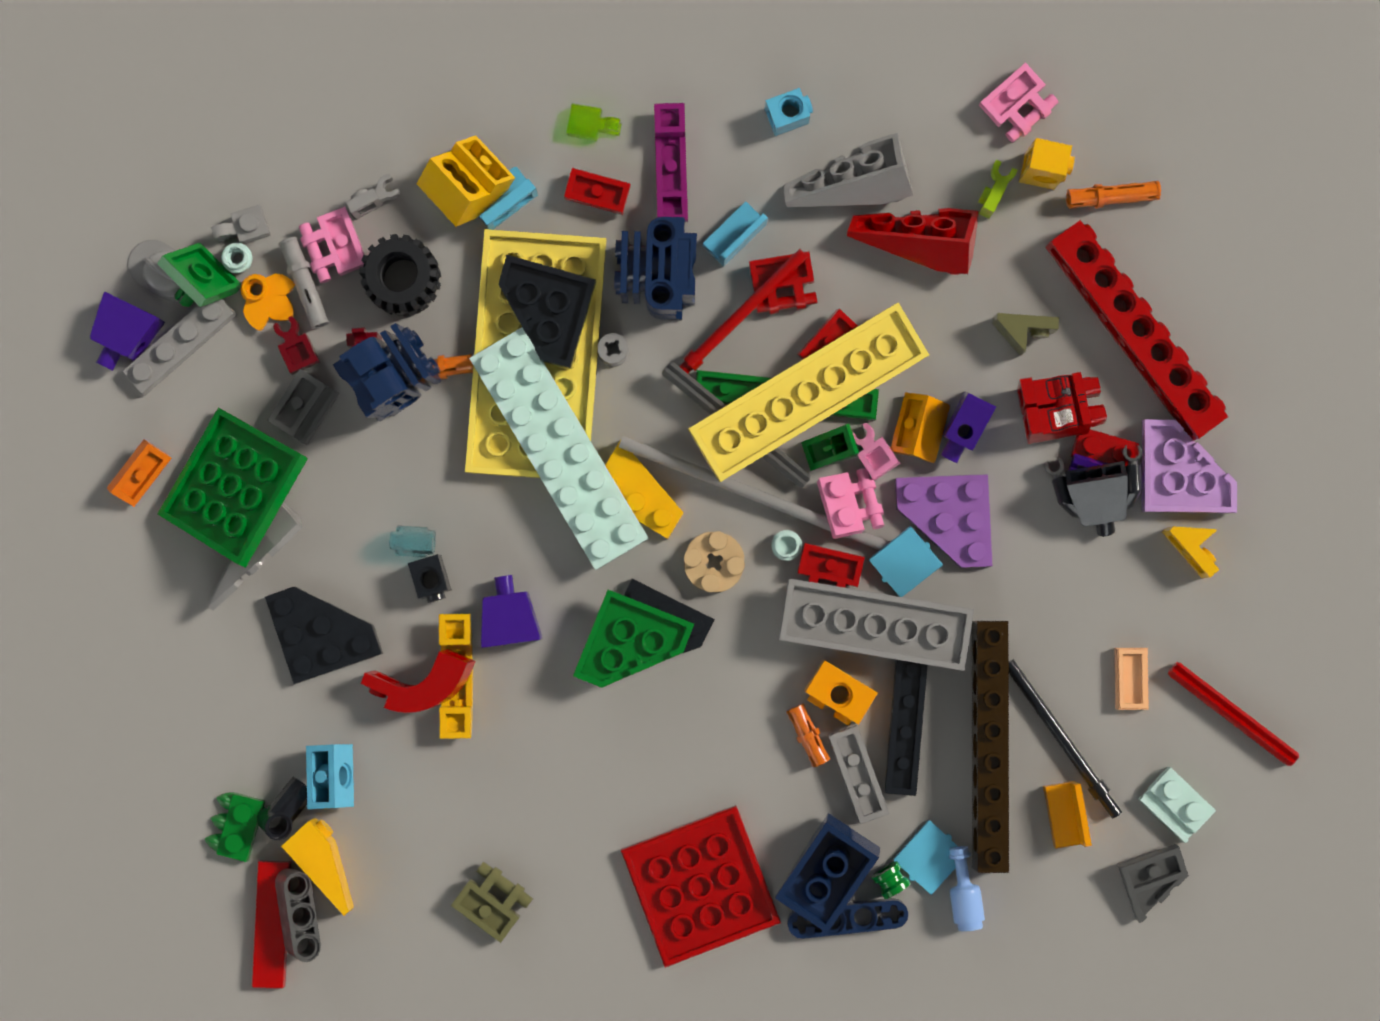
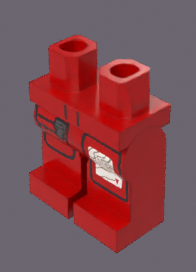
M1077 372L1071 375H1060L1039 380H1032V377L1020 379L1017 386V395L1021 414L1024 415L1023 423L1028 444L1070 437L1077 434H1088L1091 427L1104 424L1107 420L1104 404L1088 406L1087 398L1100 396L1099 378H1082L1081 372Z

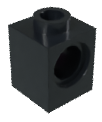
M436 554L408 563L418 599L427 598V602L431 603L446 598L445 592L452 589L442 555ZM434 571L438 575V583L434 588L429 589L424 585L423 578L427 572Z

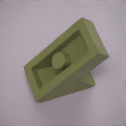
M997 313L993 317L992 324L1021 356L1026 352L1027 332L1031 333L1033 338H1049V334H1053L1059 329V317Z

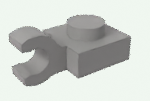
M390 174L380 177L375 190L373 188L369 190L365 188L351 195V200L347 201L346 204L356 219L383 206V202L399 197L401 193L398 188L392 191L385 190L386 184L393 181Z
M260 204L230 213L232 223H222L211 227L214 238L217 239L218 243L238 237L240 243L246 244L271 236Z

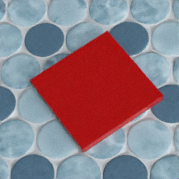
M736 805L621 849L665 968L781 923Z

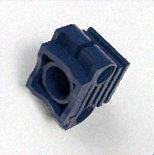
M657 217L652 220L647 229L646 246L642 245L641 231H634V245H630L628 231H622V240H616L615 257H617V264H621V271H615L614 275L615 293L621 296L622 303L628 304V292L632 291L634 304H640L641 291H645L648 312L654 318L661 320H682L683 305H695L693 267L696 262L697 233H685V217ZM660 235H666L670 238L665 242L656 240ZM664 295L668 297V301L659 304L654 301V298Z
M397 323L390 326L395 335L384 330L380 333L384 341L376 337L367 338L339 356L340 360L333 364L339 376L352 387L357 403L366 418L375 417L380 422L390 415L395 416L416 402L422 396L417 388L425 391L431 389L427 381L434 384L441 382L437 374L441 370L432 357L427 359L425 353L421 350L424 343L415 330L411 331L409 327L404 328Z

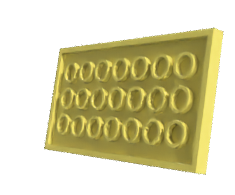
M484 229L474 355L522 327L498 285L506 255L596 279V285L571 370L544 362L591 441L607 239ZM473 366L465 472L540 478Z

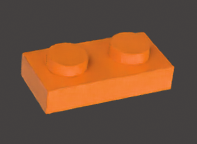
M144 439L107 486V490L135 507L172 458Z

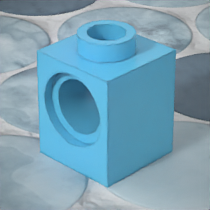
M800 88L765 100L764 109L774 136L809 124L810 113H813V107L808 95L803 96ZM785 106H793L798 110V114L788 117L782 112V109Z

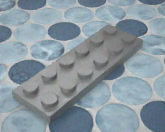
M789 579L779 640L965 671L974 609Z

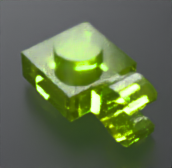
M572 103L566 133L567 136L597 141L599 132L620 136L622 123H620L619 118H602V108Z

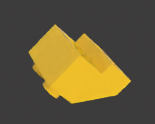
M475 135L455 142L451 151L430 158L416 184L457 227L479 217L508 191L515 177Z

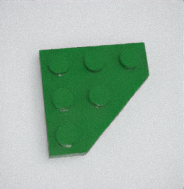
M608 589L573 677L603 688L682 654L694 623Z

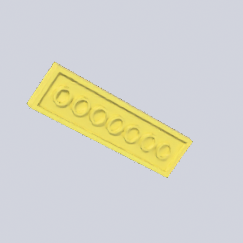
M898 302L688 428V431L719 482H722L928 357L929 353Z

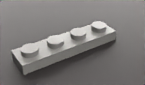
M223 299L203 307L197 305L122 372L141 394L147 395L236 317L237 314Z

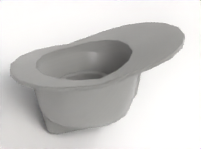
M146 240L139 243L131 251L128 259V270L131 277L139 285L156 296L168 301H178L174 298V294L180 287L157 265L162 255L176 250L158 240Z

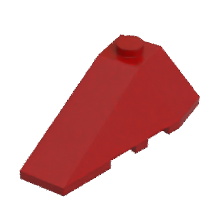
M941 208L938 209V214L921 215L920 210L910 211V215L904 217H895L891 213L853 215L847 230V237L935 271L947 272L952 275L968 274L973 259L979 211Z

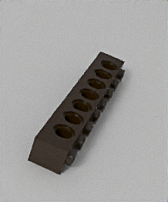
M972 621V868L977 873H1009L1008 621Z

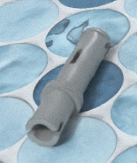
M290 237L279 242V246L288 265L286 271L288 276L293 278L309 320L310 328L317 329L329 324L330 322L327 319L309 271L311 269L310 263L305 261L298 238Z

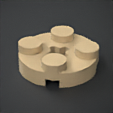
M720 531L700 534L690 542L684 555V570L688 579L694 586L707 592H723L730 589L739 581L745 568L744 552L740 544L732 536ZM709 554H713L715 557L718 555L722 557L720 570H716L714 567L710 569L706 567V564L709 562L707 557Z

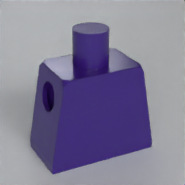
M104 292L90 334L91 340L104 346L96 363L113 371L121 355L132 360L137 359L155 338L165 321Z
M964 391L944 430L943 436L949 440L941 456L958 463L965 447L973 451L996 406ZM967 424L970 428L967 436H959L958 430L960 426Z
M512 575L494 577L496 596L483 597L481 647L542 640V633L529 593L527 591L515 593Z

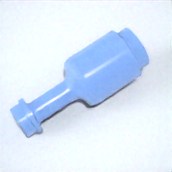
M968 846L950 848L949 859H954L957 885L950 889L954 923L957 924L958 931L982 929V921L985 920L981 889L979 885L970 882L967 858L971 856V853L968 850Z

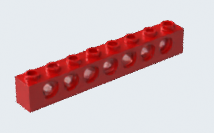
M1079 220L1050 241L1045 248L1174 420L1184 428V431L1193 440L1200 439L1229 417L1225 412V404L1218 396H1213L1206 387L1208 383L1205 377L1199 371L1192 369L1188 363L1189 357L1180 346L1176 347L1169 338L1171 334L1168 328L1162 322H1157L1151 314L1152 308L1143 297L1139 298L1132 289L1134 287L1133 282L1125 273H1120L1116 268L1113 255L1106 248L1102 249L1096 241L1097 235L1092 227L1088 224L1084 225ZM1082 249L1088 252L1090 261L1088 263L1081 262L1077 257V250ZM1096 274L1106 276L1108 280L1107 287H1101L1096 283ZM1115 298L1124 300L1126 303L1125 312H1120L1114 307ZM1133 322H1138L1144 327L1145 333L1143 337L1137 336L1133 332ZM1152 347H1158L1162 351V361H1156L1152 358ZM1171 371H1175L1180 375L1181 384L1179 386L1171 383L1169 379ZM1190 395L1195 396L1199 400L1200 406L1197 411L1191 409L1188 405Z

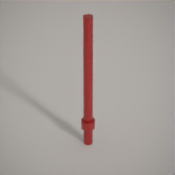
M801 249L795 252L695 351L691 349L683 357L685 361L679 367L687 374L692 370L696 371L704 363L703 359L808 258Z

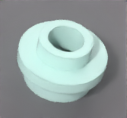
M231 243L223 250L221 260L223 266L228 271L239 274L250 268L253 256L251 250L246 245ZM236 254H242V261L235 264L233 257Z

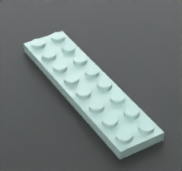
M522 327L470 357V361L594 569L598 570L648 540L647 534L544 362L540 360L535 347Z

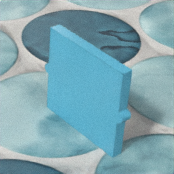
M911 526L869 558L871 564L882 575V581L888 582L900 597L906 595L943 566V563L930 549V543L924 542Z
M928 820L893 860L897 861L901 868L909 874L908 877L911 881L915 880L932 895L955 869L954 859H949V849L958 846L951 840L952 836L950 834L945 835L936 825Z

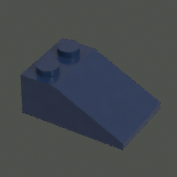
M828 813L776 894L775 899L828 933L879 859L880 847Z

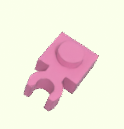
M864 423L863 426L867 431L865 438L858 439L853 431L852 433L856 444L863 447V450L857 456L873 480L876 481L901 463L885 439L881 437L875 441L873 428L869 424Z

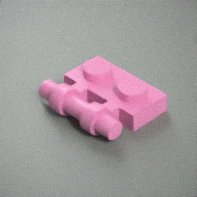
M1025 62L984 98L979 106L998 127L1009 120L1013 127L1005 135L1009 141L1014 143L1020 136L1025 137L1031 132V127L1037 121L1047 118L1052 113L1051 109L1059 102L1053 94H1050L1044 100L1039 96L1038 93L1046 84ZM1028 102L1033 107V110L1023 118L1018 113V110Z
M346 207L317 217L321 228L313 232L309 222L299 226L302 235L300 241L303 248L308 250L312 261L310 263L312 272L317 274L320 283H326L331 280L328 269L332 266H336L340 276L364 266L361 260L365 253ZM326 240L331 254L323 257L318 244Z
M866 468L856 471L859 481L856 483H851L848 472L821 477L817 481L833 539L862 533L865 530L864 520L870 519L873 529H880L885 526L882 518L884 514L882 504H878L874 492L876 484L873 478H870ZM863 494L866 508H858L855 495Z

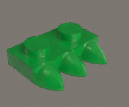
M234 792L221 794L216 799L224 809L228 810V813L217 814L211 817V821L222 833L210 835L205 838V841L211 849L217 852V855L247 862L250 859L258 830L257 816L260 810L264 808L265 800Z

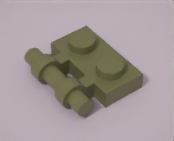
M483 861L476 872L486 878V880L480 886L470 879L451 906L501 943L520 918V915L513 911L511 907L517 902L526 909L533 898L524 892L525 888L520 884L514 885L502 876V871L496 866L493 869ZM493 884L508 895L504 902H501L488 892Z

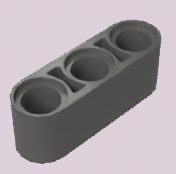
M286 868L281 870L275 879L284 946L286 951L294 958L302 962H310L319 955L321 950L311 880L301 871L294 868ZM297 876L299 880L297 888L289 891V880ZM302 907V918L297 922H293L294 911ZM307 938V948L302 952H298V943L302 939Z

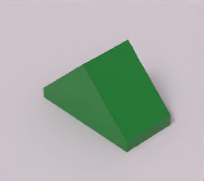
M850 424L801 442L810 471L854 458L859 454Z

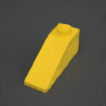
M313 818L281 847L342 915L345 916L354 908L337 843L331 836L333 830L324 820L318 821L316 818Z

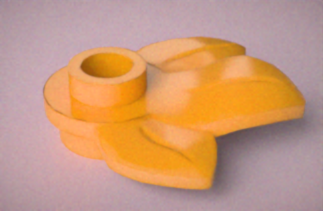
M277 273L268 277L259 274H252L246 277L241 284L240 290L242 297L246 300L243 313L249 324L256 330L262 331L269 318L277 321H288V317H293V305L286 295L293 290L295 283L287 276ZM256 285H261L262 287L259 295H253L252 289Z

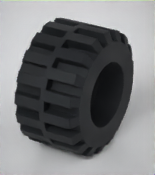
M392 234L389 240H386L384 237L378 239L380 244L376 247L372 244L368 248L370 253L368 256L363 255L361 261L364 263V266L359 269V274L362 276L360 282L366 291V295L375 305L391 315L396 313L398 316H405V313H409L412 316L418 314L417 310L420 308L424 311L429 307L427 303L430 300L434 302L436 299V289L440 290L441 283L439 278L441 277V271L438 268L437 260L427 246L425 247L417 238L413 240L409 235L403 234L401 238L397 234ZM400 260L412 261L418 270L417 278L413 285L404 291L389 290L384 283L385 273L389 266Z

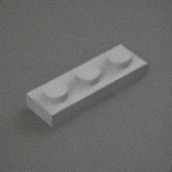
M858 725L828 735L859 824L888 815L889 811Z

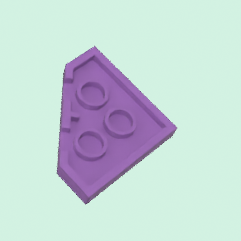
M988 474L895 478L896 510L910 520L920 532L946 553L960 568L993 566Z

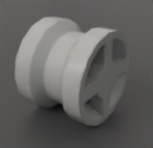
M609 333L600 339L598 354L601 361L608 366L617 367L627 360L629 348L626 340L621 335Z

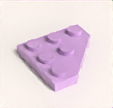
M1142 420V512L1237 513V481L1229 473L1226 474L1215 463V459L1198 442H1195L1176 420Z

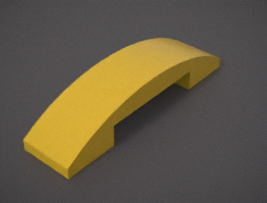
M439 614V645H441V650L449 649L473 660L471 614ZM473 669L462 689L453 698L439 707L440 739L472 737Z

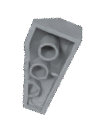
M898 133L869 141L859 146V153L847 159L843 155L834 159L835 164L824 171L814 169L785 184L786 206L883 205L890 202H899L913 196L911 181Z
M285 502L281 505L247 567L244 568L229 560L209 600L208 607L212 611L239 588L244 581L242 577L245 574L250 576L260 569L267 553L273 557L302 528L301 517Z

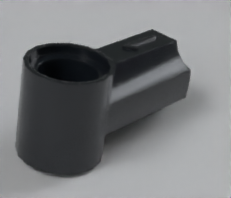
M293 776L271 805L265 806L260 810L257 816L258 826L270 839L282 840L291 833L294 820L307 805V786ZM281 817L276 827L269 828L271 820Z

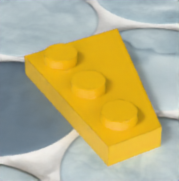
M619 441L605 466L638 521L668 539L684 513L633 453L619 448Z

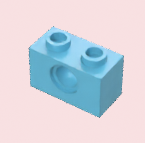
M353 744L306 746L307 809L354 807Z

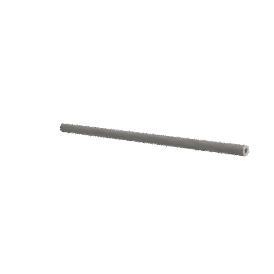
M623 436L620 441L619 448L831 531L827 516L731 478H726L719 482L713 471ZM865 531L860 534L846 536V538L877 550L882 549L890 542Z

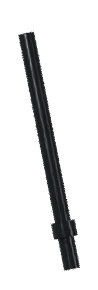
M1010 660V676L1089 786L1087 790L1094 800L1098 799L1112 819L1119 816L1122 811L1109 794L1110 788L1103 779L1099 780L1015 660Z

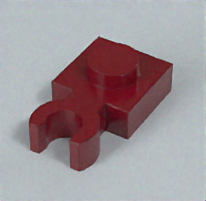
M290 316L288 317L291 323L290 330L282 331L278 323H275L273 327L275 333L285 340L284 343L278 345V348L290 374L294 375L300 369H307L320 363L308 335L304 333L298 336L299 324L295 318Z

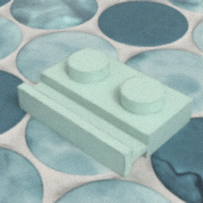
M1167 767L1147 788L1148 790L1138 798L1148 810L1184 843L1216 812L1171 767Z

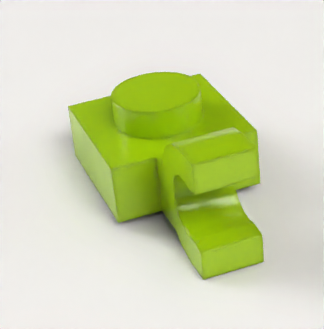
M997 159L991 168V177L995 182L991 188L985 187L978 200V203L982 204L979 214L988 219L994 213L1008 183L1012 181L1018 172L1017 169L1012 168L1007 176H1002L998 170L1002 162Z

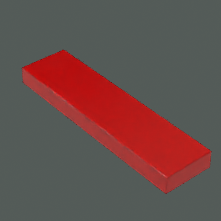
M258 861L252 987L283 989L286 984L287 951L284 946L275 879L281 870L291 868V861ZM289 880V883H288V890H289V891H290V880Z

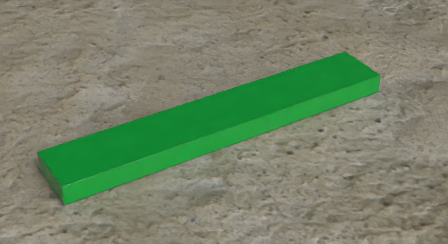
M697 370L696 381L725 405L730 404L771 379L768 377ZM873 389L830 416L875 421L879 389Z

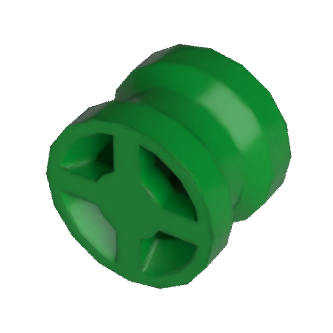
M897 861L884 866L871 877L874 883L879 884L882 888L881 894L884 899H889L899 894L911 884L907 877L902 876L900 872L901 866Z

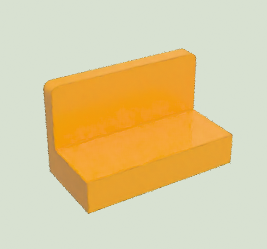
M905 392L890 447L893 453L913 456L930 463H935L950 405L929 395Z
M1069 781L1043 786L1054 848L1080 844L1084 847L1092 846L1081 784Z

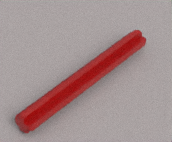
M1176 662L1172 665L1168 675L1286 766H1292L1297 761L1299 753L1182 663Z

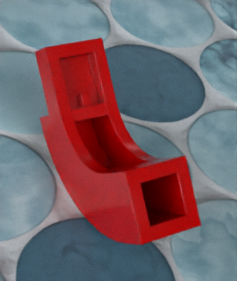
M446 649L438 652L431 672L417 685L403 683L376 670L365 672L360 684L368 687V692L380 698L388 696L383 708L395 712L414 713L439 706L453 698L467 682L476 661Z

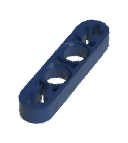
M896 898L851 902L846 905L840 914L841 922L839 926L831 928L828 933L823 930L815 931L814 924L805 925V931H799L797 926H792L793 922H797L798 916H800L795 911L789 914L787 925L790 933L801 939L896 929L902 927L907 922L908 910L904 903ZM892 905H895L898 910L902 911V914L897 915V921H892L890 916H881L882 923L877 924L878 916L874 907L880 906L879 911L881 913L889 912ZM866 908L870 910L872 918L868 924L859 925L855 922L854 914L858 909Z

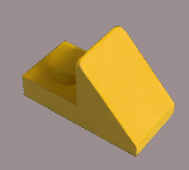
M1173 526L1162 531L1201 578H1211L1220 570L1214 564L1216 562L1214 555L1205 547L1200 548V545L1217 531L1216 529Z

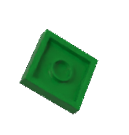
M200 242L162 255L157 263L180 287L174 294V298L180 300L179 303L185 307H190L193 302L199 307H203L236 294L241 288V283Z

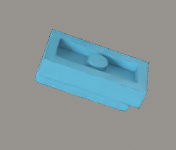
M517 167L509 170L515 179L508 191L479 216L489 230H494L538 196L535 186L529 179L524 177Z
M745 201L703 242L702 246L724 267L767 225L768 217L764 213L760 216Z

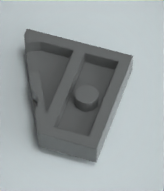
M1177 844L1118 864L1135 919L1139 923L1147 918L1146 914L1158 901L1162 903L1170 895L1171 890L1179 886L1189 876L1180 847Z

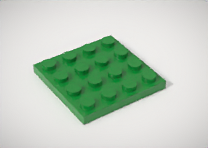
M218 407L157 515L237 565L246 568L308 458Z

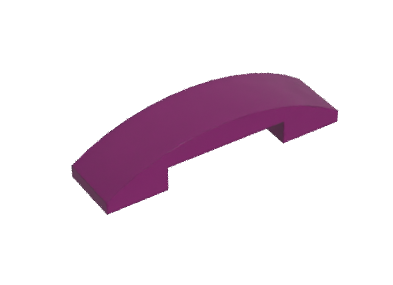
M685 103L654 104L657 217H685V222H688Z

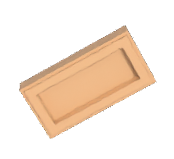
M1114 648L1115 709L1149 710L1148 648Z

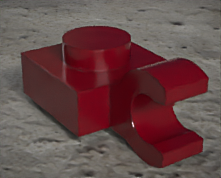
M365 327L352 328V333L346 334L347 347L352 348L370 337L382 340V336L378 332H367Z

